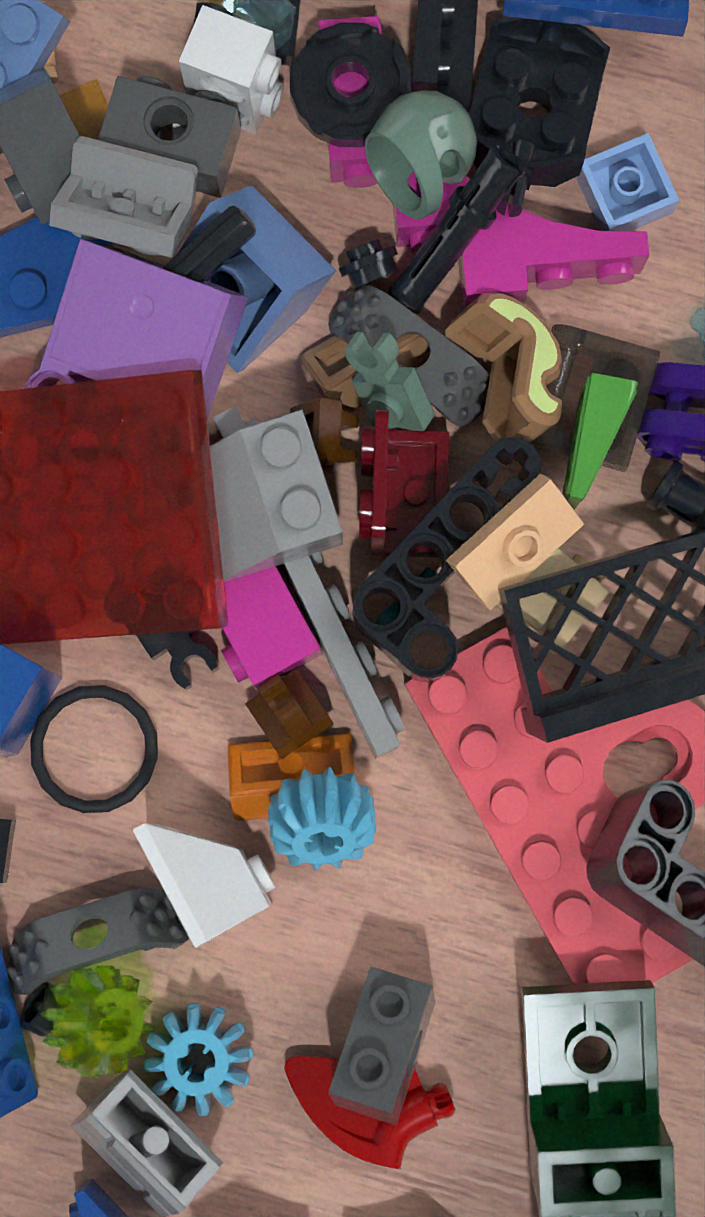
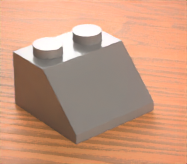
M303 410L242 428L184 461L222 583L343 545L341 526Z

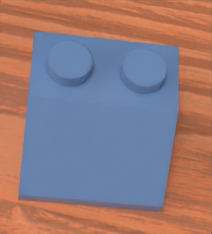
M252 185L210 202L178 251L179 253L218 216L233 205L239 207L249 216L257 230L253 238L205 280L248 296L227 363L237 373L248 367L306 313L336 272Z

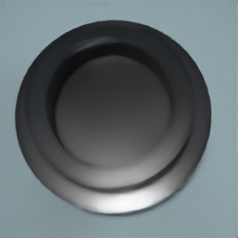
M376 239L345 252L349 264L338 268L341 277L348 276L352 288L356 289L398 272L393 257L398 255L395 246L383 249L380 240Z

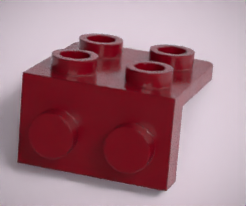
M376 410L375 426H362L361 477H373V490L360 489L359 538L371 539V555L389 556L448 493L449 432L388 430L389 410ZM424 547L414 549L407 556L439 558L436 552Z

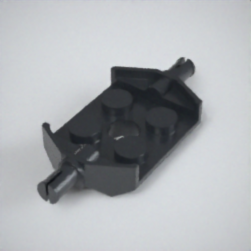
M518 17L492 20L488 43L469 115L477 137L476 156L473 162L477 169L493 145L496 147L500 145L509 149L521 159L526 167L523 176L518 178L496 208V211L501 215L505 216L510 195L513 196L509 217H517L522 213L525 192L529 190L530 185L556 187L581 174L604 70L611 48L581 25ZM526 102H535L542 105L548 114L541 118H531L521 113L518 106Z

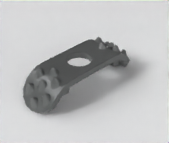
M363 285L346 295L337 305L329 321V331L346 343L350 342L356 332H363L368 344L372 348L383 333H390L396 341L406 334H416L426 340L430 348V356L426 363L415 368V371L430 404L448 421L456 426H466L474 422L484 411L490 380L488 372L468 353L397 300L373 286Z
M153 888L133 889L45 916L25 925L16 934L12 944L9 946L10 964L7 972L10 976L14 992L18 995H30L40 984L54 980L55 976L142 949L144 951L153 948L176 949L188 941L189 936L165 891ZM89 919H100L106 922L108 926L107 935L99 945L90 949H82L74 945L73 935L81 923Z

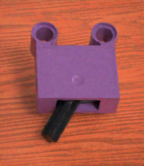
M235 205L228 207L166 265L103 242L80 239L40 369L29 377L24 387L23 398L26 409L31 416L39 422L46 424L73 423L85 420L93 413L97 406L98 390L94 381L96 380L163 406L161 412L153 413L145 418L137 430L136 443L138 451L147 463L164 469L182 466L184 461L207 449L209 434L206 422L248 296L205 280L255 236L257 230L249 216ZM60 380L68 387L70 394L69 403L63 411L58 408L53 397L54 388ZM171 422L178 426L183 436L182 448L176 455L168 451L163 440L164 430Z

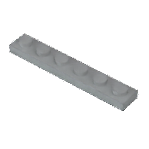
M236 406L213 417L216 431L221 440L242 428L257 424L255 419L244 423ZM320 552L281 564L375 759L398 749L400 743L396 734L405 730L403 722L391 698L388 696L379 700L368 679L376 675L377 670L362 640L351 644L341 622L350 618L347 607L335 584L324 588L314 566L323 562Z

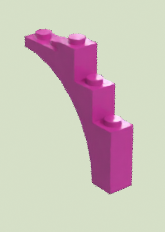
M379 16L318 21L319 30L340 22L366 23L378 28L379 33L382 34ZM346 72L335 80L333 86L342 96L357 97L365 92L368 82L361 74ZM328 143L331 183L344 182L345 186L351 188H364L377 184L367 162L365 146L362 148L336 147ZM412 172L408 178V185L417 196L422 198L419 183L415 173ZM465 176L464 180L458 184L443 182V196L439 209L422 219L410 218L393 205L397 247L410 246L412 251L417 252L449 209L450 204L448 200L456 187H465L470 178ZM507 204L505 216L496 211L497 218L490 228L486 230L481 229L458 259L462 307L464 310L482 293L492 292L508 295L524 304L528 292V283L536 282L537 288L552 290L570 286L573 284V279L597 277V282L605 285L628 282L634 278V274H641L650 256L647 231H597L549 221L523 209L519 216L509 217L511 204Z

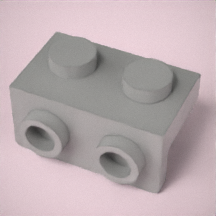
M79 136L73 144L71 174L51 203L49 226L71 231L75 236L82 239H102L132 247L133 250L144 255H163L172 258L192 222L198 168L193 164Z

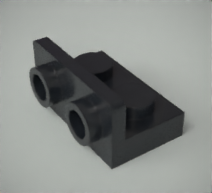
M418 0L412 92L423 90L440 92L458 101L468 113L471 108L478 0Z

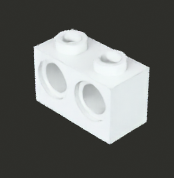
M202 5L179 59L186 94L195 96L196 92L206 91L224 97L230 102L231 106L237 107L241 129L256 135L264 116L273 118L284 89V84L278 82L281 59L275 55L273 31Z

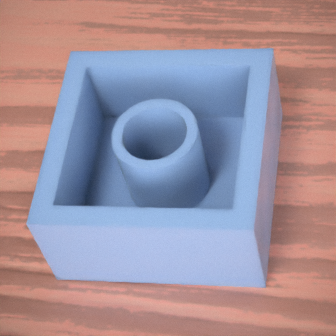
M649 133L586 158L580 176L576 177L600 231L634 230L674 213L680 201Z

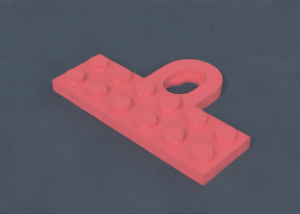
M507 627L460 652L452 669L439 680L426 683L412 679L405 683V688L572 984L651 980L653 983L693 960V958L601 898L592 889L587 879L586 866L589 855L613 806L619 799L609 790L603 776L604 762L607 755L618 744L626 741L643 744L654 738L668 741L674 747L676 763L670 772L661 777V780H673L682 784L690 792L695 804V810L705 803L704 710L695 703L685 700L546 743L526 733L521 708L526 707ZM538 669L537 676L542 694L552 692L541 670ZM650 803V815L653 821L657 824V812L655 807ZM624 856L623 870L631 880L632 867Z

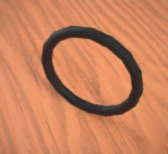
M106 685L79 686L56 697L39 715L30 739L31 766L41 788L59 805L81 813L110 812L133 801L149 783L158 760L157 732L147 710L128 693ZM104 698L121 704L137 719L144 734L145 758L139 775L125 791L105 800H83L66 794L52 781L44 764L43 740L50 722L64 707L81 699Z

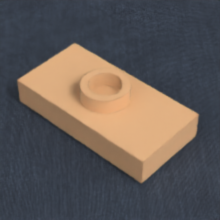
M540 473L446 561L480 604L491 611L501 602L499 588L516 584L526 579L576 533L584 523L553 481Z

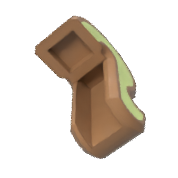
M499 292L482 293L450 321L445 329V336L476 358H486L492 362L483 416V424L490 437L495 442H498L500 439L515 437L522 438L531 443L554 426L561 417L562 400L553 396L547 389V386L560 375L562 358L559 343L547 323L527 305Z

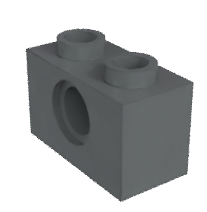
M117 76L98 140L193 164L198 168L196 192L221 198L241 127L237 107L231 106L230 102L220 95L206 91L196 92L195 96L172 90L167 83L150 76H138L136 80ZM168 124H180L187 128L185 133L175 140L167 141L157 137L158 132Z
M370 966L328 1092L336 1106L397 1126L436 1003L432 985Z

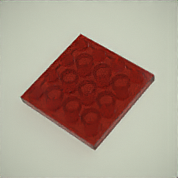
M184 370L0 391V643L15 644L207 630L228 626L202 370Z

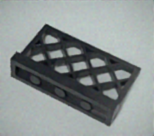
M705 529L498 589L526 707L521 708L526 733L549 743L705 694V645L698 647L701 639H705V605L695 622L671 608L688 577L705 586V575L694 569L705 548ZM687 550L682 561L673 556V554ZM656 559H661L677 569L660 600L635 586L647 563ZM630 567L624 578L614 573L615 571ZM597 576H603L619 586L602 618L576 603L589 579ZM571 584L565 596L554 590ZM544 593L560 603L543 635L525 626L519 599ZM630 594L655 608L638 640L613 625ZM571 611L597 625L580 657L554 643ZM666 616L690 629L679 652L667 657L649 647ZM610 633L633 648L621 670L607 675L592 666L591 663L606 636ZM529 638L538 643L533 653ZM549 650L575 666L562 689L542 694L537 671ZM644 655H647L648 657L654 660L639 665ZM586 672L596 677L595 679L581 682Z

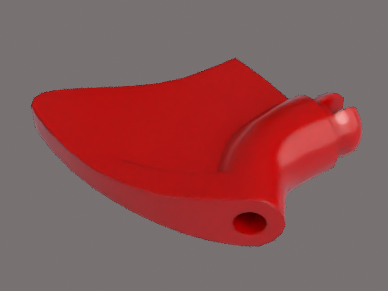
M295 1056L290 1057L285 1062L284 1069L289 1083L311 1121L335 1145L365 1162L401 1169L404 1152L408 1143L422 1133L437 1127L438 1120L452 1117L456 1111L447 1085L436 1083L431 1088L424 1090L417 1071L414 1069L396 1126L334 1104L328 1092L340 1058Z

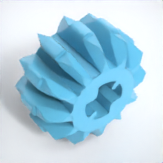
M328 767L322 774L316 775L303 769L300 780H281L280 791L271 795L270 805L268 806L270 839L274 843L275 853L287 855L292 866L306 862L310 863L314 871L325 864H331L340 869L345 858L352 860L362 859L364 847L374 843V833L376 832L374 799L370 795L369 787L358 784L354 773L335 776L331 767Z
M191 1003L187 1007L186 1014L188 1027H186L177 1014L171 1011L163 1017V1021L172 1037L161 1032H152L147 1039V1043L152 1048L165 1053V1055L147 1058L143 1063L144 1070L147 1072L165 1071L166 1076L161 1078L152 1087V1092L158 1097L165 1094L172 1086L179 1092L172 1102V1110L180 1113L187 1104L189 1096H195L198 1115H208L211 1108V1092L220 1104L229 1107L234 1102L235 1097L226 1081L245 1087L250 1080L249 1073L232 1063L251 1060L254 1056L253 1047H232L231 1043L244 1033L245 1026L242 1022L233 1024L225 1033L218 1027L224 1019L226 1012L223 1007L217 1006L213 1010L207 1024L202 1023L200 1004ZM194 1043L205 1045L203 1054L211 1050L215 1057V1060L210 1062L205 1069L204 1074L192 1072L195 1064L187 1068L183 1057L187 1056L193 1049Z

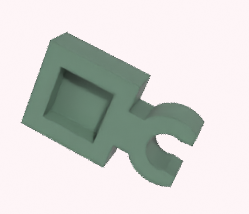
M356 332L345 347V355L351 366L358 371L351 382L372 426H375L376 410H389L388 429L424 431L435 414L415 368L399 367L396 361L399 347L394 337L390 333H383L372 348L368 344L364 333Z

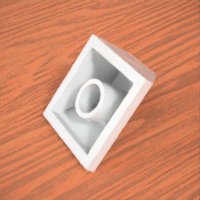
M144 823L133 829L195 948L272 905L267 892L275 889L276 886L258 854L248 859L242 848L160 824Z

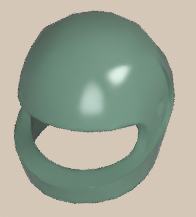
M427 90L410 92L395 99L382 112L365 140L367 162L378 185L401 213L413 219H422L439 209L443 196V182L458 184L464 180L474 162L477 147L474 125L466 109L458 101L440 92ZM412 172L415 173L419 183L422 198L417 196L408 185V178Z

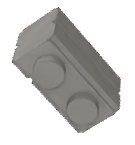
M131 1070L115 1077L71 1124V1127L135 1191L141 1189L144 1191L142 1198L161 1217L181 1213L223 1164Z

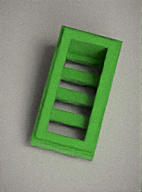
M591 373L590 376H587L580 389L562 495L574 510L588 494L637 393L638 382L634 380Z

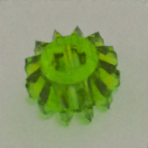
M106 965L97 966L95 969L81 968L74 970V972H69V984H58L56 987L51 988L58 1004L57 1008H49L41 1013V1015L48 1021H53L54 1030L43 1042L48 1044L49 1047L59 1048L56 1063L64 1068L76 1069V1072L81 1073L82 1077L99 1078L100 1075H117L127 1071L128 1058H138V1056L146 1054L139 1037L141 1034H147L155 1028L147 1021H143L142 1013L153 1001L145 996H136L140 980L133 978L131 975H121L120 969Z

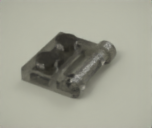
M554 324L551 332L559 343L562 367L559 377L547 386L548 391L553 396L563 401L575 356L580 354L594 358L589 376L591 373L638 382L637 393L601 465L625 472L629 467L661 351L574 326ZM554 425L530 444L539 451L555 452L569 456L573 432L555 428Z

